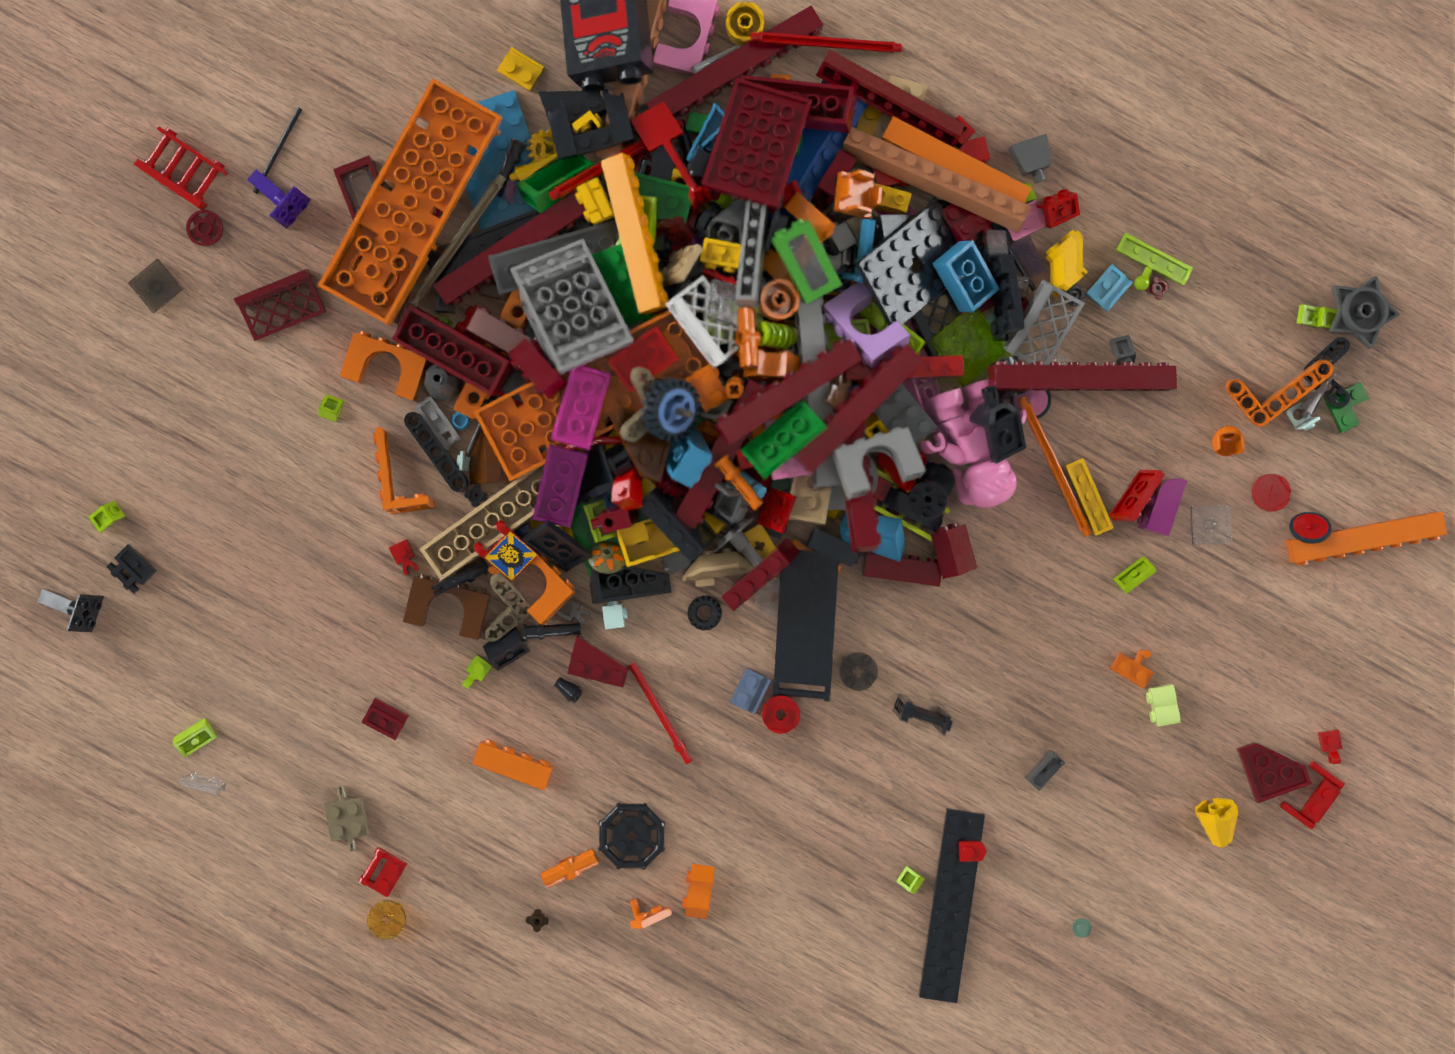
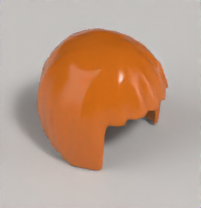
M1226 425L1214 434L1212 447L1215 454L1227 457L1243 453L1245 451V441L1239 429Z

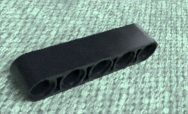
M408 413L404 418L406 427L453 491H466L469 487V480L463 471L459 470V466H457L451 454L443 447L419 413ZM413 416H417L419 419L416 426H412L410 423V419ZM428 431L430 439L424 442L421 435L423 432ZM435 447L441 449V455L437 458L433 456L432 452ZM448 462L453 466L450 473L444 471V465ZM458 478L464 481V485L460 489L455 486V481Z

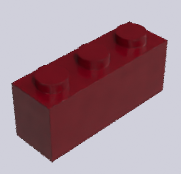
M526 338L508 353L513 359L510 363L517 371L521 369L524 372L522 376L529 384L533 382L536 385L533 389L540 397L545 395L550 400L567 385Z

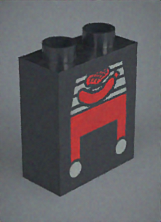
M560 0L567 76L582 88V91L587 93L600 92L602 89H605V83L618 81L622 85H635L642 81L643 75L654 73L647 0Z

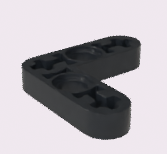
M1344 337L1336 338L1304 367L1303 371L1314 362L1321 360L1323 355L1330 356L1331 363L1334 365L1348 352L1350 342ZM1336 343H1338L1339 345L1343 343L1345 345L1343 349H1339L1336 352V354H1334L1333 351L1337 347ZM1321 364L1318 371L1320 374L1327 372V365ZM1310 376L1304 377V379H1305L1309 384H1311V377H1310ZM1333 379L1330 383L1331 389L1325 391L1323 397L1333 407L1341 409L1349 403L1350 396ZM1336 388V395L1333 394L1332 396H1329V394H1331L1333 390ZM1337 396H1344L1343 402H1336Z

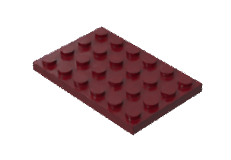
M736 78L701 187L778 210L812 100Z

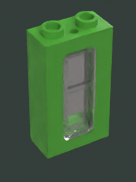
M799 219L792 223V228L788 230L783 228L774 233L775 237L771 240L802 301L808 304L842 284L810 220L803 221V219Z

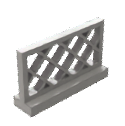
M1042 280L1023 312L1025 329L1012 332L1003 348L1029 363L1037 362L1035 354L1045 351L1047 358L1043 365H1049L1085 303ZM1052 291L1059 293L1061 301L1050 304L1049 296ZM1074 301L1078 304L1075 311L1067 313L1065 303ZM1062 304L1064 314L1054 317L1051 307ZM1049 309L1051 318L1040 321L1039 313L1041 310ZM1065 317L1066 326L1063 329L1057 330L1055 320ZM1052 321L1054 331L1043 334L1041 324ZM1039 325L1041 335L1030 338L1029 330L1031 327ZM1055 334L1056 343L1047 347L1045 337ZM1042 338L1044 348L1034 351L1031 341ZM1029 342L1031 352L1025 354L1018 352L1021 344Z

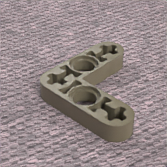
M636 367L631 372V381L641 399L648 400L645 393L651 385L656 386L655 380L648 369ZM641 410L621 427L620 435L624 440L635 442L649 430L641 423V417L646 415L641 413Z
M502 573L494 574L490 579V584L495 593L508 607L483 628L485 638L491 642L499 640L530 615L527 611L531 607L529 601ZM498 580L503 583L504 589L499 584H496ZM509 592L516 593L513 599L509 600L506 598ZM518 602L526 608L524 611L519 609ZM505 617H512L510 623L504 624L502 622ZM492 629L493 631H496V633L492 634L489 633V631Z

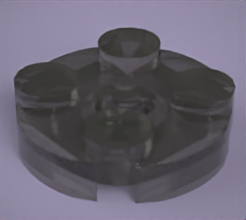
M854 652L842 660L839 674L842 682L847 687L855 691H862L872 686L878 676V667L868 654ZM856 666H861L860 669L862 667L864 669L860 677H857V674H853Z

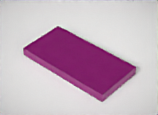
M549 445L532 517L533 520L542 522L550 520L555 525L571 528L588 452L575 449L566 450V447Z

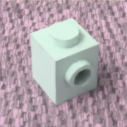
M618 601L606 602V605L602 606L605 630L625 627V619L628 618L627 608L623 607L622 603L618 604Z

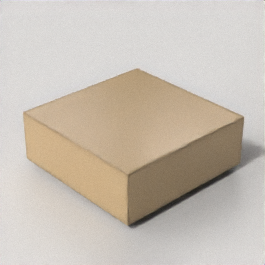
M715 578L695 580L696 587L712 586L715 584Z

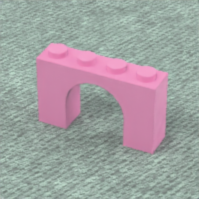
M669 0L668 11L694 19L699 25L701 33L697 42L685 49H678L658 43L653 59L654 67L686 76L694 75L691 67L702 62L704 54L708 55L710 43H708L709 36L714 34L715 25L713 20L714 17L718 18L720 11L718 0Z

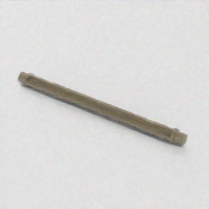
M499 174L495 180L493 179L492 184L418 290L414 292L411 303L418 306L421 300H424V297L500 188L503 187L502 185L506 178Z

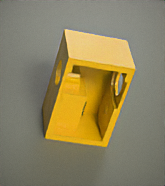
M650 519L635 523L630 528L616 531L627 567L680 551Z

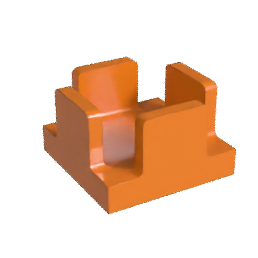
M862 170L852 173L838 172L834 211L861 219H870L872 209L881 205L882 187H874V180H872L874 179V174Z

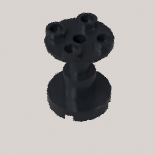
M935 462L926 464V471L920 479L916 478L917 484L911 489L908 497L913 510L925 519L937 516L946 509L948 503L947 496L954 487V474L950 468L941 463L940 465L935 464Z

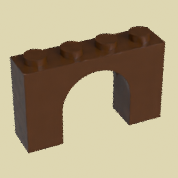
M425 574L413 577L403 622L418 626L425 625L430 603L436 597L433 593L436 590H432L431 585L440 582V578H438V581L431 580V576ZM460 584L444 592L456 596L463 605L464 617L459 636L476 640L481 638L491 594L486 593V589L476 587L475 590L468 589V585Z

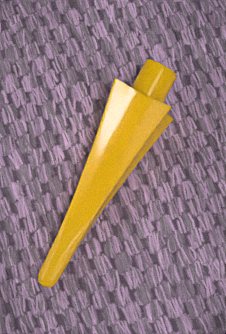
M557 153L529 164L514 167L515 172L509 175L511 181L514 182L518 179L522 181L544 165L558 158Z

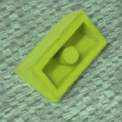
M203 718L173 738V746L184 757H187L217 738V735L208 721Z

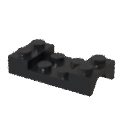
M999 254L987 264L990 273L999 287V290L992 295L995 306L994 314L997 319L991 322L990 332L993 336V341H1008V334L1025 329L1014 256L1013 254Z

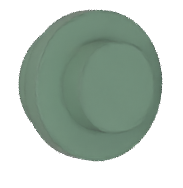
M1079 918L1074 921L1072 931L1077 937L1085 938L1091 933L1092 927L1088 920Z

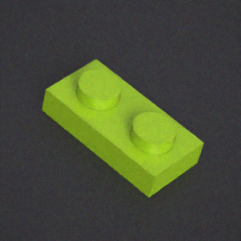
M1143 556L1113 580L1127 594L1157 570Z

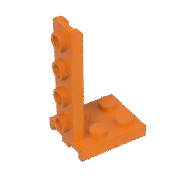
M375 427L376 433H373V441L378 449V452H375V459L380 466L377 476L378 481L382 484V490L379 491L380 499L384 501L382 502V509L386 510L387 513L397 514L436 508L435 500L426 496L425 493L415 494L414 498L408 499L406 496L394 497L387 432L381 427Z

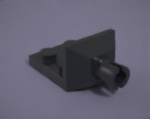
M987 386L981 389L984 402L976 407L969 417V421L984 427L991 462L997 464L1024 450L1026 442L1019 409L1000 400L996 386Z

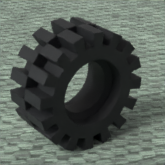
M703 595L697 597L688 607V619L696 629L703 631L711 630L721 620V605L711 596ZM703 605L709 606L712 610L711 618L701 620L697 615L699 607Z

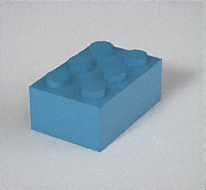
M973 240L959 241L932 263L959 312L975 311L999 290Z
M697 429L694 431L689 430L691 434L689 436L684 435L685 439L671 441L665 463L671 478L690 488L699 481L702 471L712 460V454L701 432Z

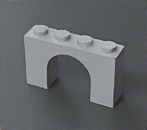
M897 427L884 435L883 433H878L868 440L862 438L849 446L846 444L840 445L831 456L848 500L865 495L870 490V485L862 467L863 456L869 452L879 451L889 455L896 464L902 482L921 477L926 471L908 427L904 429Z

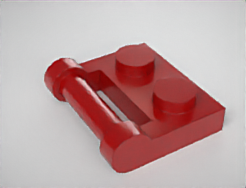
M377 847L372 861L365 873L360 876L358 882L388 898L408 863ZM382 858L386 859L387 861L376 880H371L370 878Z

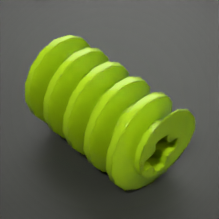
M761 321L756 327V330L761 335L759 346L788 349L796 343L798 338L797 330L792 325Z

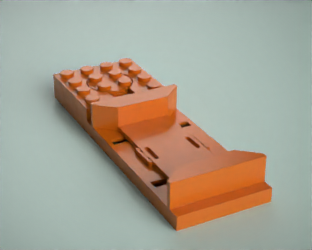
M432 78L317 286L383 323L392 326L429 259L427 255L431 249L436 251L435 241L493 137L501 134L498 127L503 120L502 116ZM418 117L429 122L426 130L415 124ZM470 146L478 150L475 157L467 153ZM384 179L395 185L392 192L381 186ZM436 208L444 212L440 219L433 215Z
M670 310L629 331L634 342L657 326L678 356L679 360L653 377L655 382L669 377L686 381L685 378H689L695 372L709 365V362ZM624 348L583 364V366L611 373L594 437H598L614 428L620 407L638 412L645 406V404H642V399L637 390L629 393L607 361ZM717 366L714 367L713 369H714L715 373H716L717 375H719L720 372H719ZM557 368L554 369L567 384L571 370L560 374ZM533 382L527 383L473 411L509 481L545 464L546 459L543 458L539 450L540 447L545 445L549 449L550 444L566 447L565 443L551 440L566 385L548 400L545 395L540 397L533 389L536 386ZM517 393L523 402V405L519 407L516 406L511 397ZM607 413L613 422L608 427H606L601 416Z

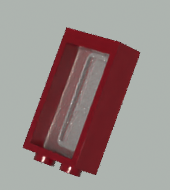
M369 155L333 169L352 220L356 217L379 175L375 163Z

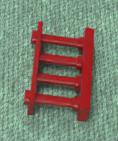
M159 126L157 130L162 132L164 136L148 160L145 159L143 162L137 158L133 165L197 208L205 210L207 204L202 201L204 199L203 195L219 171L226 176L228 175V172L224 170L225 165L216 159L214 162L210 161L176 138V132L168 127L164 130ZM172 139L180 144V147L164 171L158 172L154 169L156 167L154 164ZM189 150L196 155V158L182 179L174 183L170 180L171 174L186 151ZM205 161L212 168L197 191L191 194L186 191L188 188L187 184L201 163Z

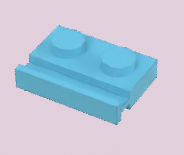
M1111 264L1086 292V295L1107 312L1133 282Z

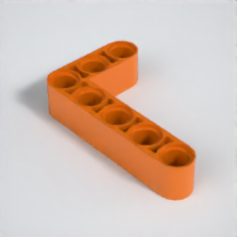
M1316 361L1261 404L1239 379L1232 378L1228 380L1225 384V390L1248 420L1255 426L1262 427L1333 374L1334 367L1329 361ZM1321 364H1326L1328 368L1324 374H1320L1318 371ZM1306 376L1311 377V384L1309 386L1302 384V380ZM1238 382L1240 385L1239 390L1235 393L1231 392V384ZM1290 388L1295 389V396L1293 398H1287L1286 392ZM1250 397L1252 400L1251 405L1246 408L1243 407V399ZM1274 400L1279 401L1280 406L1277 410H1271L1270 404ZM1258 412H1262L1264 415L1261 422H1255L1254 416Z

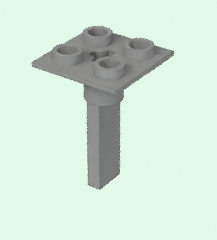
M753 517L749 521L746 519L717 543L719 547L714 551L716 552L730 541L737 551H741L747 560L756 567L763 559L750 545L751 542L741 531L755 518Z

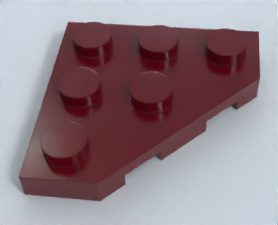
M1256 742L1237 748L1256 803L1264 802L1312 784L1306 766Z

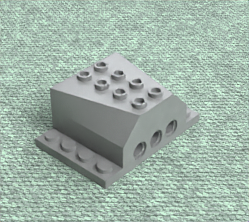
M584 239L510 268L519 288L521 306L549 364L553 369L557 368L560 374L633 344V338Z

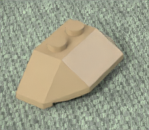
M733 548L722 549V553L715 554L714 550L703 551V555L698 556L682 579L683 581L745 574L755 567L741 553L733 551Z

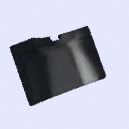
M601 444L588 451L576 506L588 502V497L599 498L613 490L614 480Z

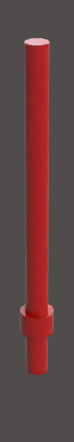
M633 662L628 665L674 743L675 751L679 752L686 765L692 762V759L685 749L684 741L678 737L636 663Z

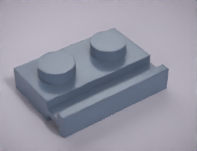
M746 668L730 703L755 715L771 679Z

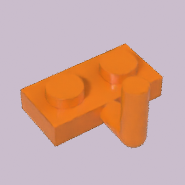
M1140 649L1134 660L1119 652L1110 669L1144 689L1154 672L1140 665L1144 657L1149 658L1151 652Z
M637 898L630 900L635 918L629 921L632 929H644L672 915L670 907H662V905L650 908L651 911L648 913H641Z

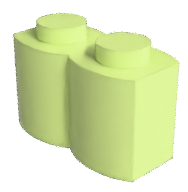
M1166 684L1149 687L1146 693V700L1148 704H1151L1152 711L1149 712L1151 723H1154L1157 727L1181 723L1174 685Z

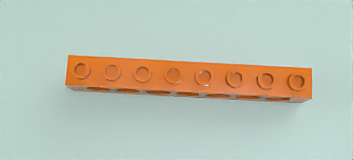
M518 289L511 292L498 319H505L514 326V329L520 328L524 330L528 322L525 320L526 314L524 310L521 316H514L512 314V309L515 306L522 308ZM485 343V345H487L488 347L510 358L509 355L497 350L495 347L489 345L488 343ZM465 382L453 409L474 419L475 414L473 411L483 407L481 405L485 398L489 399L490 395ZM476 392L480 398L477 401H471L468 395Z

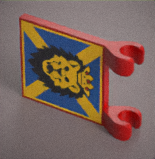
M499 520L495 524L496 529L504 536L489 551L480 542L474 545V550L512 582L538 556V553L524 543L502 520Z

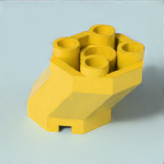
M1073 229L1060 239L1061 244L1057 242L1046 251L1047 256L1045 258L1050 262V284L1062 291H1067L1088 273L1083 267V236L1078 230L1075 232ZM1052 291L1051 295L1055 299L1060 296L1059 293L1055 291Z

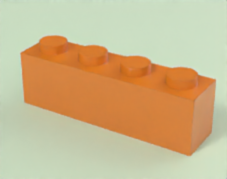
M491 739L480 742L472 763L473 765L541 790L546 789L554 766L550 765V761L533 759V755L522 752V754L514 752V748L506 745L504 747L496 745L497 742Z

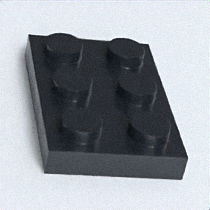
M550 520L545 521L525 534L522 540L565 572L589 559L592 554L590 549Z

